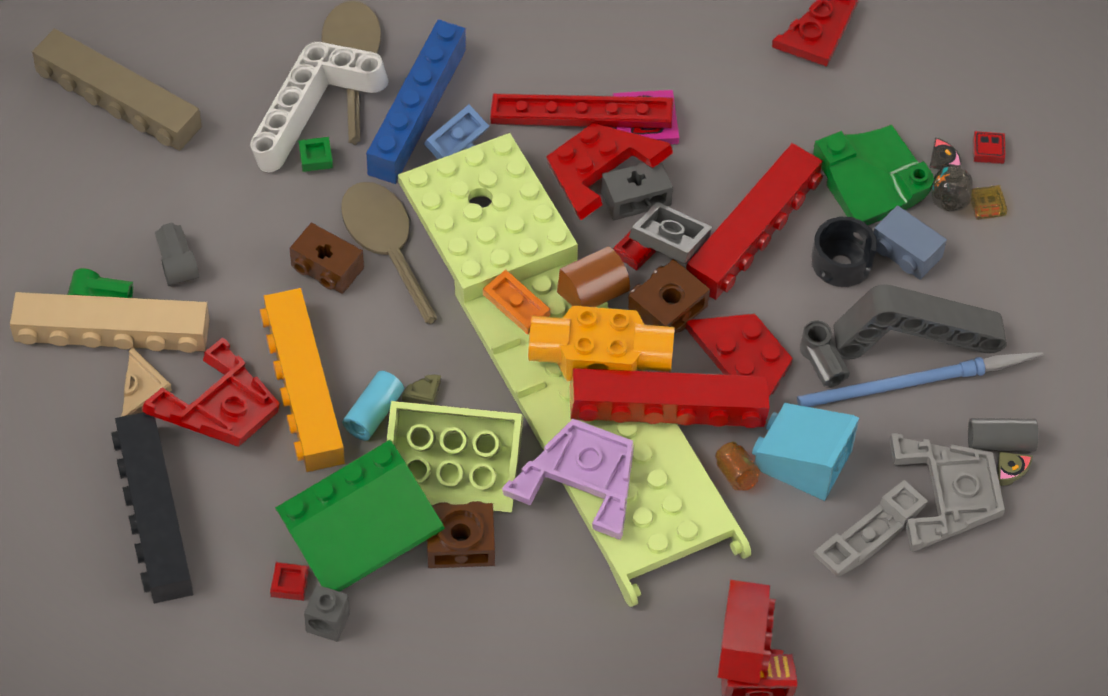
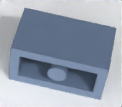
M898 205L874 228V235L877 241L876 251L897 263L903 271L914 275L919 280L943 257L947 239Z

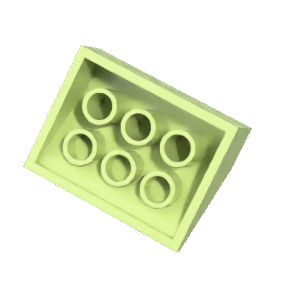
M391 401L387 441L391 439L431 505L440 502L452 505L480 501L483 503H493V511L512 513L514 499L504 496L502 488L509 480L513 481L517 477L524 417L522 414Z

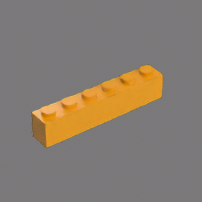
M297 288L264 295L265 308L259 309L263 328L269 327L271 334L266 335L270 354L276 353L277 361H273L276 379H283L284 387L280 388L283 407L290 406L291 414L287 415L290 434L296 433L298 441L293 442L297 461H304L306 472L345 464L344 447L302 290Z

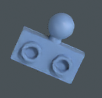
M468 104L426 139L424 145L437 159H441L476 146L473 142L488 130L489 125Z

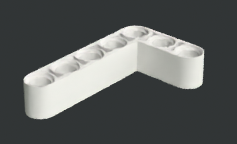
M323 42L308 44L301 52L251 139L250 146L260 170L274 172L282 167L328 84L368 93H377L384 90L389 81L380 55Z

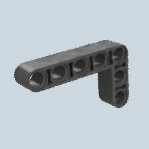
M887 284L871 288L833 325L836 348L842 359L848 360L861 357L890 330L983 353H996L1007 346L1003 319L1000 313Z

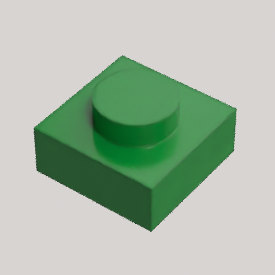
M329 137L298 140L302 172L333 168Z

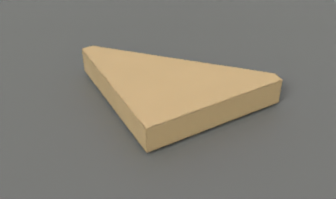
M134 348L129 350L121 417L142 413L143 403L162 387L169 392L172 391L171 384Z

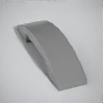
M903 480L881 498L880 504L842 535L836 533L817 548L813 555L836 577L841 576L865 562L889 543L906 527L907 519L915 518L927 505L928 500Z

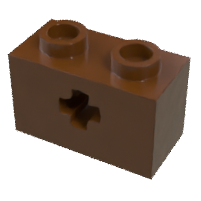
M312 222L289 248L291 266L298 273L309 275L318 280L325 288L334 289L341 294L348 289L364 269L363 250Z

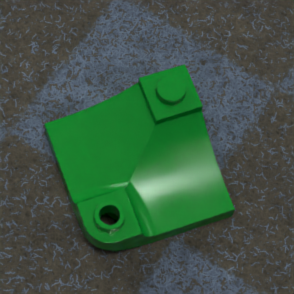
M892 124L859 134H844L842 131L816 140L814 143L813 155L823 160L821 169L827 177L826 186L847 217L861 220L868 226L883 220L897 205L904 210L913 207L925 199L932 190L934 181L932 172L924 161L919 163Z

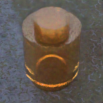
M729 442L717 450L715 454L716 465L734 490L746 491L757 484L761 473L760 469L743 446L738 445L736 442Z

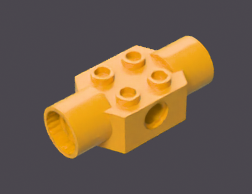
M572 306L563 318L532 316L528 360L557 363L566 381H571L573 368L671 372L675 327L644 325L638 312L634 310Z

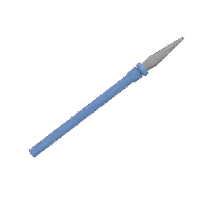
M1043 352L995 355L986 359L976 357L974 360L960 362L957 365L797 396V402L800 406L811 407L961 376H982L985 374V371H998L1043 356Z

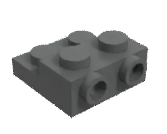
M656 202L631 228L629 238L639 242L644 247L653 248L666 254L670 259L686 263L709 239L712 226Z

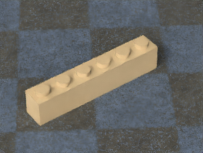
M15 292L10 327L14 342H21L23 344L49 343L56 346L69 344L84 345L90 348L107 346L119 349L146 348L153 351L165 349L192 353L195 351L205 352L210 319L207 302Z

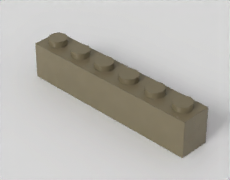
M55 28L32 51L35 70L40 76L56 81L65 90L79 94L88 103L104 108L113 117L129 122L135 129L152 135L165 146L170 145L180 151L202 127L198 107Z

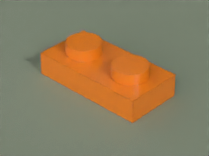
M504 270L483 288V296L527 335L530 333L532 316H550V308L507 270Z

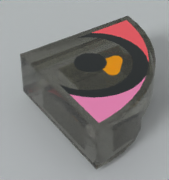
M935 138L929 168L943 170V168L948 167L947 171L960 173L961 158L957 150L950 143Z

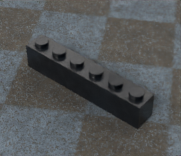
M144 412L115 418L117 431L111 432L114 450H121L123 458L117 459L120 478L128 479L129 486L122 488L126 507L133 506L135 514L128 515L132 535L139 534L141 543L134 544L138 564L145 563L147 572L140 573L144 593L151 592L154 604L192 596L194 594L156 418Z

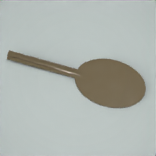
M358 1L341 3L329 13L324 22L322 42L377 54L381 44V29L378 18L372 9L364 3ZM347 88L349 143L357 145V142H361L359 90Z
M372 182L354 184L345 192L341 205L342 218L347 231L366 250L376 254L389 255L425 323L433 324V321L437 320V316L400 251L406 244L409 236V219L404 206L390 190Z

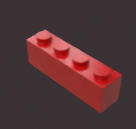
M730 579L717 678L759 684L761 671L768 672L776 599L769 598L770 585Z

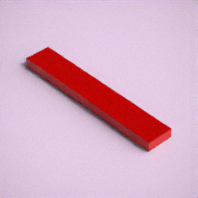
M493 94L490 121L491 124L589 126L595 123L607 127L672 128L674 99L673 97Z

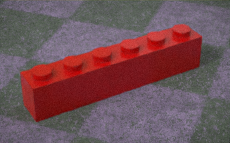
M791 143L687 263L686 270L710 289L709 297L717 300L723 291L726 293L730 291L740 271L745 272L750 267L757 251H763L768 246L771 235L775 230L780 231L787 223L792 210L797 211L802 206L810 189L814 191L819 186L823 178L821 174L823 160Z
M573 368L569 387L570 419L583 421L602 420L618 423H675L681 425L699 424L715 427L744 426L746 428L765 427L770 409L767 376Z

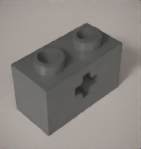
M641 162L635 166L613 169L608 173L602 174L601 193L613 221L645 213L656 202L665 206H671L673 186L662 162L653 169Z

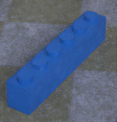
M437 20L366 153L367 175L393 184L397 183L398 174H401L466 51V28Z

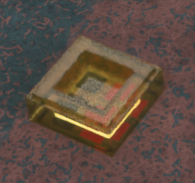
M1000 185L970 189L969 198L976 220L1006 216L1008 209Z

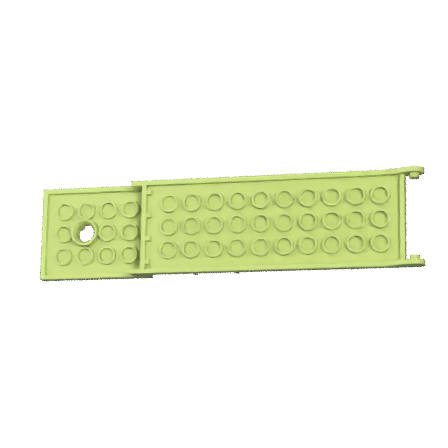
M511 133L398 174V182L455 281L456 298L541 447L545 450L544 446L572 420L570 419L569 388L571 381H566L557 363L528 360L530 333L527 335L483 296V288L504 270H507L550 308L549 317L563 318L572 305L557 293L560 268L578 260V244ZM476 197H486L492 201L490 205L483 208L478 204L469 203L471 199ZM605 302L596 308H608V303ZM579 420L633 440L634 450L621 540L593 530L592 522L604 501L603 498L563 484L608 562L628 606L633 607L637 605V597L641 596L638 585L636 583L631 584L630 579L731 537L733 542L730 543V547L734 555L739 554L743 559L751 556V548L747 538L678 424Z

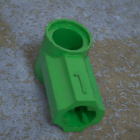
M79 268L73 272L67 295L133 298L134 286L132 281L103 278L93 270Z

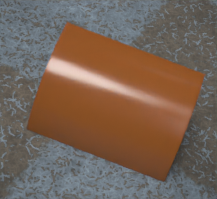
M609 246L560 268L557 293L572 306L597 307L630 291V280L626 267L618 254Z

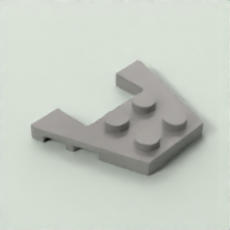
M891 434L889 441L894 465L927 463L929 465L939 515L937 517L907 519L906 529L911 551L920 550L1004 515L1005 507L992 452L952 444L950 448L930 444V440L923 439L920 442L905 439L902 434Z

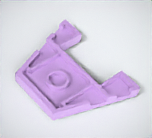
M572 419L544 446L545 450L534 461H529L521 468L522 472L513 481L509 480L502 488L503 494L509 498L531 505L545 477L598 496L603 498L604 501L592 522L593 530L621 540L634 450L633 440Z

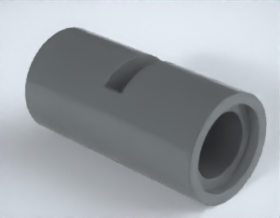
M970 418L968 424L969 448L982 451H1036L1038 447L1037 420Z

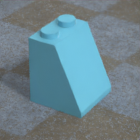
M784 403L779 413L773 412L766 427L768 433L765 438L760 436L755 443L752 454L756 456L754 469L825 501L852 453L859 417Z

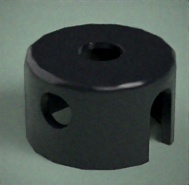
M839 216L828 219L819 226L814 237L812 267L816 275L824 282L836 287H851L860 284L869 276L873 268L877 249L876 236L867 224L853 217ZM853 233H859L863 241L856 238ZM836 256H845L850 260L851 264L839 263L833 259Z

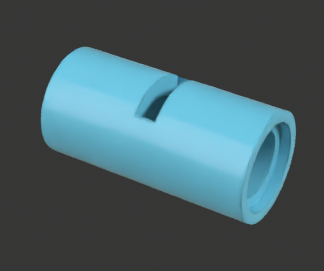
M378 371L343 419L342 423L345 429L358 439L369 440L390 411L391 401H397L403 393L404 386L402 382L389 372Z

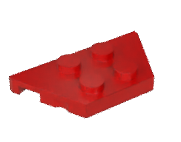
M756 314L693 319L686 322V330L723 375L767 376L769 398L771 394L775 393L781 378L786 375L792 365L793 358Z

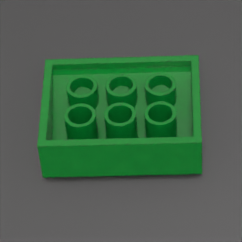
M391 439L275 507L321 586L339 592L445 529Z

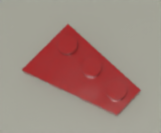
M816 0L809 7V11L800 19L796 18L786 32L782 35L779 34L773 39L772 48L827 67L859 0Z

